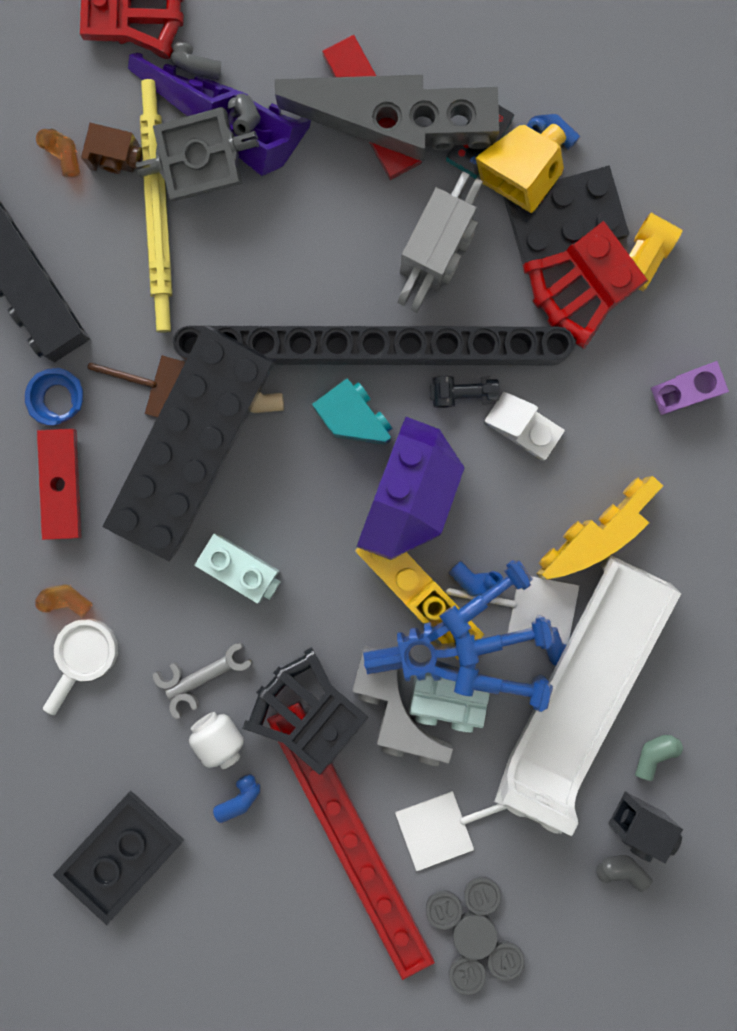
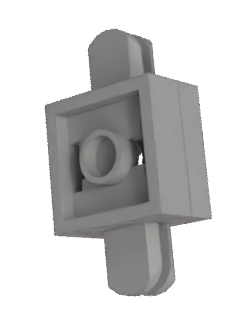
M464 171L452 194L437 187L435 188L402 253L400 273L409 278L397 303L405 306L417 282L422 283L410 309L416 313L420 310L430 288L439 291L443 282L448 285L450 284L461 258V255L457 253L459 250L466 252L475 234L474 231L478 222L473 220L477 208L473 206V203L482 187L483 181L476 178L465 201L461 200L460 197L470 178V174Z

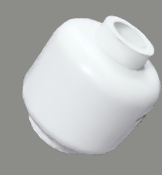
M212 712L202 717L191 727L193 733L189 738V744L205 767L213 768L220 765L222 769H226L238 761L240 758L238 752L243 746L244 738L228 715H217L215 712Z

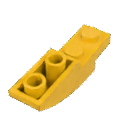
M654 476L645 477L642 480L639 477L634 479L623 491V494L627 497L618 507L612 504L599 517L598 520L602 523L600 526L592 520L584 521L582 524L579 521L575 522L563 535L567 541L557 551L552 548L539 561L538 564L542 568L537 572V575L547 580L566 576L586 569L620 550L649 524L639 512L663 485Z
M360 548L355 550L423 624L431 622L434 627L442 622L439 616L454 605L458 610L460 609L407 552L389 560ZM471 620L468 622L471 627L469 629L470 635H474L475 639H481L485 634ZM450 631L438 638L442 644L455 642V638Z

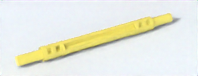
M152 79L141 81L143 115L140 116L142 161L156 158L157 142L153 126L162 123V118L157 112L156 85ZM159 172L144 176L143 181L150 296L154 297L156 332L166 333L171 332L169 297L172 296L166 183Z

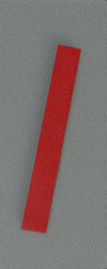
M300 701L288 707L301 720L307 715ZM278 712L266 719L271 729L288 735L296 728ZM278 741L401 979L404 980L434 964L435 961L333 764L331 763L323 774L319 775L284 743Z

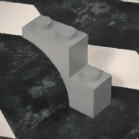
M364 645L352 692L359 693L358 699L364 702L379 704L380 699L386 701L377 736V745L383 746V752L394 756L403 757L404 752L418 755V761L428 765L439 766L440 761L449 763L453 751L451 743L443 741L425 731L406 710L398 690V669L367 674L364 666L363 652L380 649Z

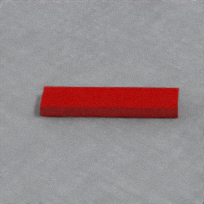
M354 34L322 51L323 58L334 77L376 76ZM382 118L378 121V124L388 129L395 126L396 122L391 118ZM369 142L389 180L422 164L420 160Z

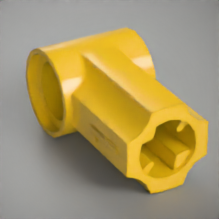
M652 212L647 216L635 236V245L629 254L649 280L638 289L641 291L647 288L663 258L666 259L683 231Z

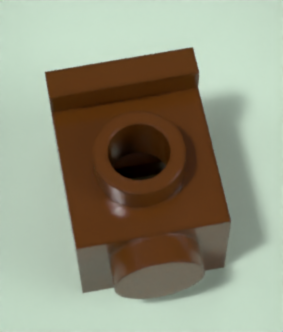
M90 122L81 159L93 171H97L99 164L101 169L110 173L120 174L121 170L133 173L134 169H138L136 168V162H141L142 148L132 132Z

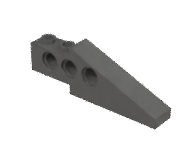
M423 75L274 79L275 97L279 109L420 161H424L425 146H432L434 150H448L453 148L454 145H468L471 149H484L489 147L490 144L496 143L499 134L498 87L423 89ZM457 115L464 116L469 123L465 126H457L452 122L451 118ZM423 116L429 118L433 124L428 127H420L414 121L418 117ZM382 118H391L396 122V125L387 129L379 126L378 121Z

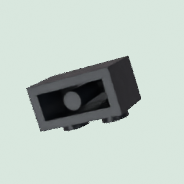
M626 791L624 792L609 821V825L621 837L622 842L631 847L630 851L650 863L654 857L666 864L669 856L675 855L681 845L683 829L665 812Z

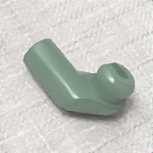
M662 735L646 742L641 751L635 776L653 781L659 762L672 757L677 758L681 755L683 751L681 741L672 735Z

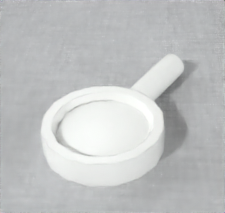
M80 619L66 625L58 634L54 644V658L63 675L45 703L44 711L51 715H56L76 680L92 681L106 674L113 667L118 655V641L113 631L105 623L95 619Z

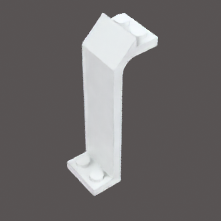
M612 555L602 560L600 566L604 574L549 679V684L553 685L548 709L542 712L533 710L509 756L494 801L506 807L513 814L536 821L545 829L557 834L564 832L570 836L573 835L579 823L575 811V799L580 785L681 595L671 583Z

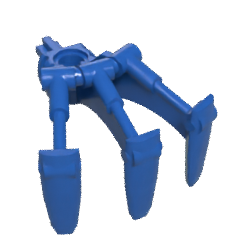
M510 560L506 564L507 569L504 570L507 575L505 578L482 595L476 596L459 610L455 605L439 616L442 622L433 627L431 622L424 623L423 634H420L417 627L410 628L409 636H405L403 632H398V646L363 652L364 666L367 674L403 668L404 678L407 682L411 681L412 675H416L419 681L426 680V673H431L434 681H440L441 677L455 681L454 692L463 696L472 697L474 690L493 694L504 692L531 697L529 704L538 712L548 709L553 685L549 684L550 681L542 674L534 677L531 684L479 674L476 663L479 662L478 656L500 651L503 650L502 647L533 639L535 640V646H541V649L550 648L551 644L555 643L550 619L537 615L531 623V628L481 639H475L474 635L469 633L471 627L468 622L488 608L487 604L512 585L517 590L521 588L523 590L531 586L530 582L533 578L520 560ZM448 631L455 638L454 643L437 644L435 641ZM416 645H424L429 648L431 658L426 662H417L411 656V648ZM458 656L460 668L438 661L437 658Z

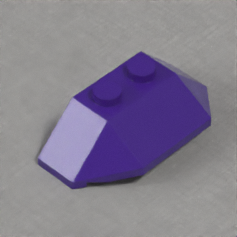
M405 417L356 547L392 560L442 534L465 468L440 429Z

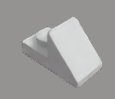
M506 392L501 394L499 401L496 402L484 420L485 424L541 461L547 459L565 431L538 413L536 405Z

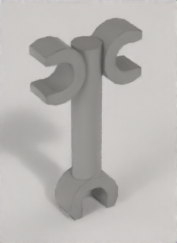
M242 642L230 646L225 657L181 679L182 669L176 662L169 665L174 674L172 680H165L160 671L153 674L155 684L160 688H164L168 699L171 701L169 706L170 713L175 719L182 716L178 707L181 700L187 701L192 710L199 707L197 697L189 693V691L231 669L243 671L253 663L251 659L243 663H238L234 659L235 651L244 646Z

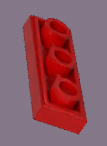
M37 430L42 540L82 538L77 430ZM62 478L65 486L63 490L58 491L56 484Z

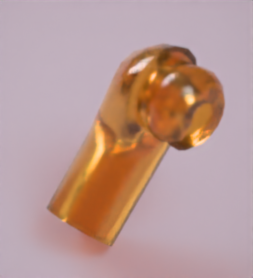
M52 128L39 130L36 134L37 145L59 158L62 175L64 177L80 175L74 141Z
M67 584L45 588L35 599V606L42 613H49L51 610L68 607L81 618L93 606L91 601Z

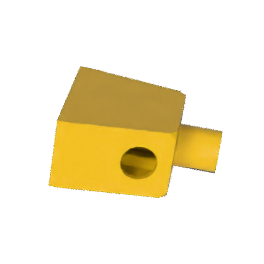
M551 124L540 134L526 125H519L476 157L480 179L483 181V184L532 213L563 172L564 166L560 146L566 141L564 131L558 125Z

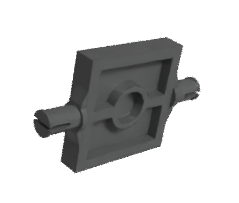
M220 107L154 125L153 129L157 142L156 158L136 162V168L139 169L137 172L140 178L160 172L166 182L169 199L172 201L243 184L238 165L239 151L259 147L258 136L255 131L235 136L230 129L227 111Z

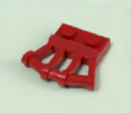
M81 0L80 35L83 40L119 41L120 44L131 42L152 51L163 59H170L173 52L171 45L179 27H182L184 23V14L180 12L181 2L184 0H165L166 9L131 8V0ZM130 23L163 24L164 26L157 39L131 28Z
M604 221L574 245H570L565 252L529 261L522 265L524 274L529 275L534 295L532 302L537 309H543L549 317L547 322L551 327H563L569 330L576 340L575 344L582 349H585L608 312L649 281ZM572 261L575 268L547 289L543 270ZM583 276L590 288L566 307L560 309L554 298ZM598 296L601 304L585 328L569 319Z

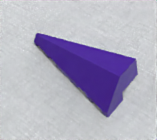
M138 52L129 55L128 69L141 80H154L156 92L186 116L223 107L227 111L231 131L235 136H238L233 130V123L238 118H234L231 115L234 112V108L228 109V102L231 98L236 97L237 94H248L204 77L195 76L194 79L182 77L176 74L175 66L167 63L161 69L143 59V54ZM254 102L261 117L260 123L253 130L258 136L259 147L239 151V158L258 174L264 176L285 165L310 128L311 120L303 117L296 120L281 114V109L273 103L267 109Z

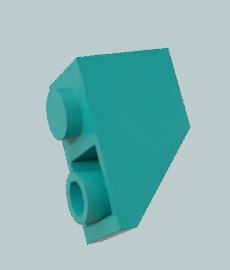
M347 378L312 404L314 410L336 438L386 445L391 441V436L388 432L393 428L380 411L374 414L366 404L371 398L359 382L352 385Z

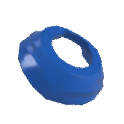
M62 368L46 369L35 374L25 390V405L29 415L38 423L48 426H56L71 419L80 411L83 402V389L80 380L71 372ZM55 385L65 386L71 394L73 407L61 416L50 411L44 403L46 391Z

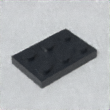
M610 165L558 179L532 213L504 197L522 264L565 252L570 245H574L603 221L609 226L618 240L625 239L629 235Z
M130 791L53 876L107 926L182 844L184 839L136 794Z

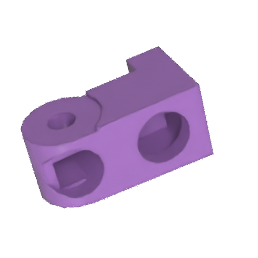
M717 361L678 375L674 379L651 388L661 415L729 392Z

